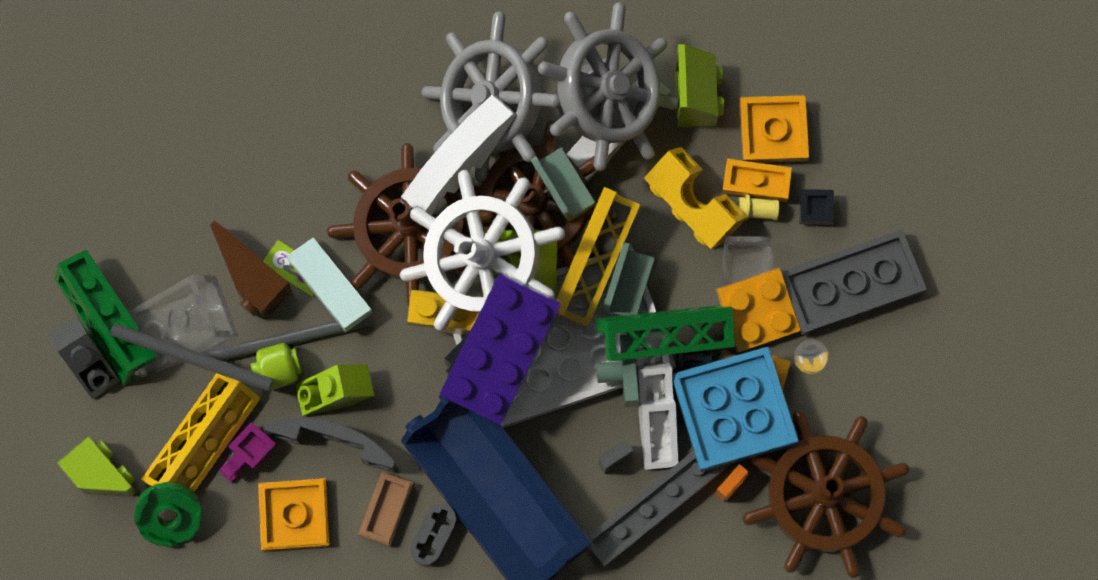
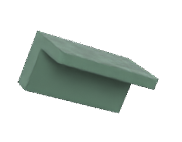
M562 148L538 161L536 156L530 159L568 222L596 206L595 201Z
M623 242L605 299L603 313L612 316L638 314L654 263V257L629 250L630 244Z

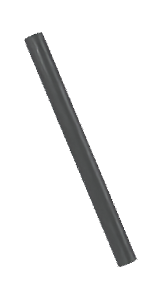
M370 315L349 331L372 326ZM331 321L210 350L207 353L212 358L225 361L254 354L259 349L285 343L292 345L345 331L337 321Z
M116 323L113 325L110 333L112 337L268 392L273 383L272 378Z

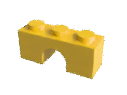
M682 147L669 150L644 177L650 184V190L654 195L664 199L670 205L673 215L681 222L686 223L694 231L695 238L702 245L712 249L723 244L748 217L727 194L713 198L708 205L701 203L694 195L693 184L703 169Z

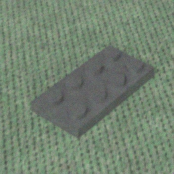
M903 229L781 271L802 336L925 293L927 290Z

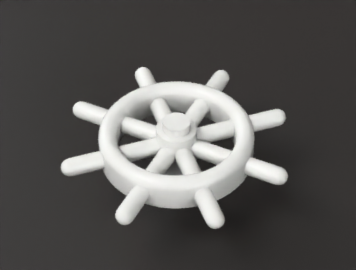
M462 170L458 174L462 200L447 207L437 218L420 208H413L410 211L411 219L427 228L429 232L424 246V263L403 269L400 272V278L408 282L428 276L433 288L446 300L434 321L436 330L443 331L448 326L458 307L472 312H480L495 282L492 269L555 298L554 291L535 280L534 277L539 263V246L563 239L565 231L561 227H555L535 233L529 220L517 209L530 186L527 178H520L506 201L489 196H476L470 172ZM479 212L497 213L496 218L484 236ZM464 217H467L471 238L465 237L452 229ZM508 222H510L519 237L497 243ZM445 240L455 246L456 255L442 258ZM521 251L518 269L500 258V256ZM467 266L454 287L449 282L445 271ZM479 273L484 297L466 296Z

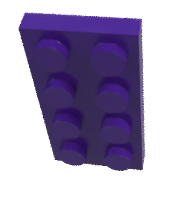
M499 272L439 395L501 425L561 305V301Z

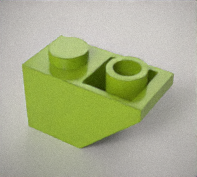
M368 364L335 365L296 384L302 416H310L354 406L374 397Z
M90 437L86 438L57 463L78 489L84 493L133 496L137 493L131 485L135 478L123 465L117 468L112 463L110 458L114 454L102 440L96 444Z

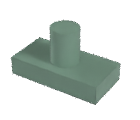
M628 334L619 335L620 352H626L634 342L633 338ZM635 359L596 363L597 383L622 381L624 407L638 406L639 396Z

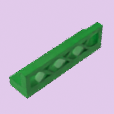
M87 249L57 264L55 282L123 386L133 381L135 372L156 361L157 355L152 350L110 336L115 323L139 332L141 331Z
M713 305L595 318L596 332L605 333L607 361L735 347L733 310L730 306ZM723 321L724 340L713 341L706 332L714 322ZM696 324L704 325L701 328H699ZM688 325L697 334L689 344L683 345L675 336L683 326ZM673 327L670 332H668L665 328ZM652 329H658L666 336L658 348H651L643 341ZM633 331H642V332H641L639 335H636ZM626 332L635 341L626 352L616 353L615 333ZM702 338L706 341L704 343H699V341ZM670 342L676 345L667 347L670 344ZM639 345L644 348V350H636V349L639 347Z

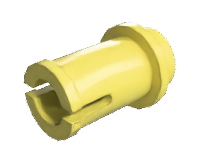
M749 194L738 198L737 206L747 217L777 220L779 213L778 199L750 198Z

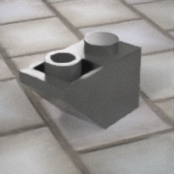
M78 317L49 334L58 353L91 399H94L120 382V379Z

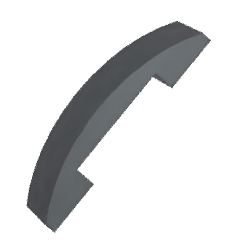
M288 418L266 423L264 428L268 436L298 445L301 443L303 433H308L363 450L360 458L363 464L391 473H395L397 469L394 460L378 444L363 434L337 423L312 418Z

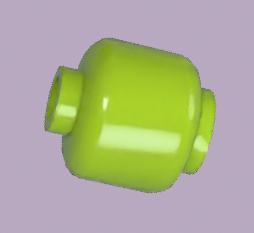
M285 343L259 349L256 353L257 362L251 363L252 372L273 379L270 390L295 384L298 380V374L302 373L296 348L290 349Z

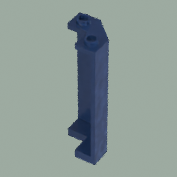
M439 396L440 402L434 412L425 418L422 415H418L405 426L407 431L401 439L402 444L506 580H552L557 576L556 573L567 564L574 562L592 543L501 425Z

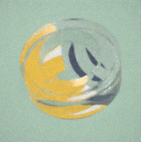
M815 339L801 342L794 353V361L797 368L807 374L820 372L828 361V351L825 345Z

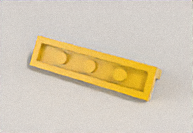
M604 187L557 296V300L561 301V305L556 314L586 327L590 324L619 256L623 242H625L640 207V204L617 195V192ZM613 201L631 208L627 220L615 226L612 225L608 215ZM606 218L609 228L600 231ZM623 227L618 239L615 229ZM611 231L616 246L613 252L600 257L595 246L598 236ZM593 249L596 259L588 261L590 253ZM610 257L605 269L601 260ZM598 262L603 274L601 281L586 287L582 272L586 266ZM580 280L583 289L574 292ZM597 288L593 299H591L588 291ZM585 293L590 305L585 318L566 311L571 298Z
M216 373L141 480L150 486L164 482L180 483L195 492L261 397L242 382ZM225 382L228 383L223 392L217 396V393L223 386V384ZM206 412V416L200 423L197 424V421L200 418V416ZM186 440L184 447L178 451V447ZM167 467V471L159 482L155 481L161 471Z

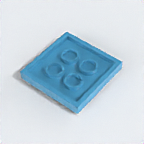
M769 347L672 374V381L700 472L798 444V438Z

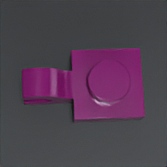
M251 422L228 446L234 455L219 471L222 476L232 483L241 474L246 465L255 471L277 445Z

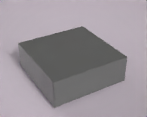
M624 440L601 455L598 465L606 474L633 455V449L628 441Z

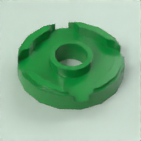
M173 482L154 484L143 491L136 501L134 522L140 530L141 536L156 546L164 547L178 546V543L185 540L187 542L194 538L201 527L203 517L200 499L193 490L180 483ZM170 509L175 511L178 516L174 520L167 521L162 519L159 513Z

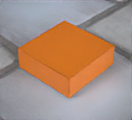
M739 464L720 485L715 495L723 502L727 501L746 480L748 471Z

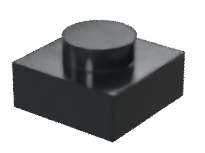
M801 189L800 224L833 225L834 190Z

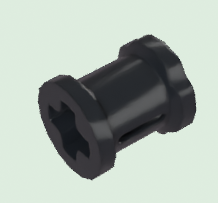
M712 350L678 353L676 355L677 370H683L684 367H698L712 363Z

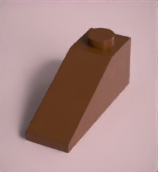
M214 220L210 226L235 288L242 299L240 305L253 317L259 313L264 319H267L292 291L289 283Z

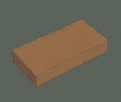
M381 472L358 536L391 547L414 483Z

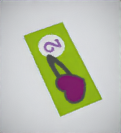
M277 240L263 261L282 278L313 297L314 292L287 259V255L294 250Z

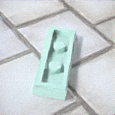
M311 238L287 255L290 264L345 332L372 314L368 304L314 238Z

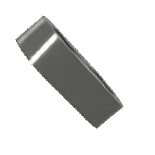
M437 504L429 509L410 548L411 555L419 565L426 567L438 562L456 527V514L448 505ZM443 511L447 512V519L450 521V524L448 526L442 525L438 533H434L436 521L432 519L435 514L440 516ZM430 536L435 538L431 547L435 554L433 556L427 555L425 559H421V552L417 547L419 545L425 546Z

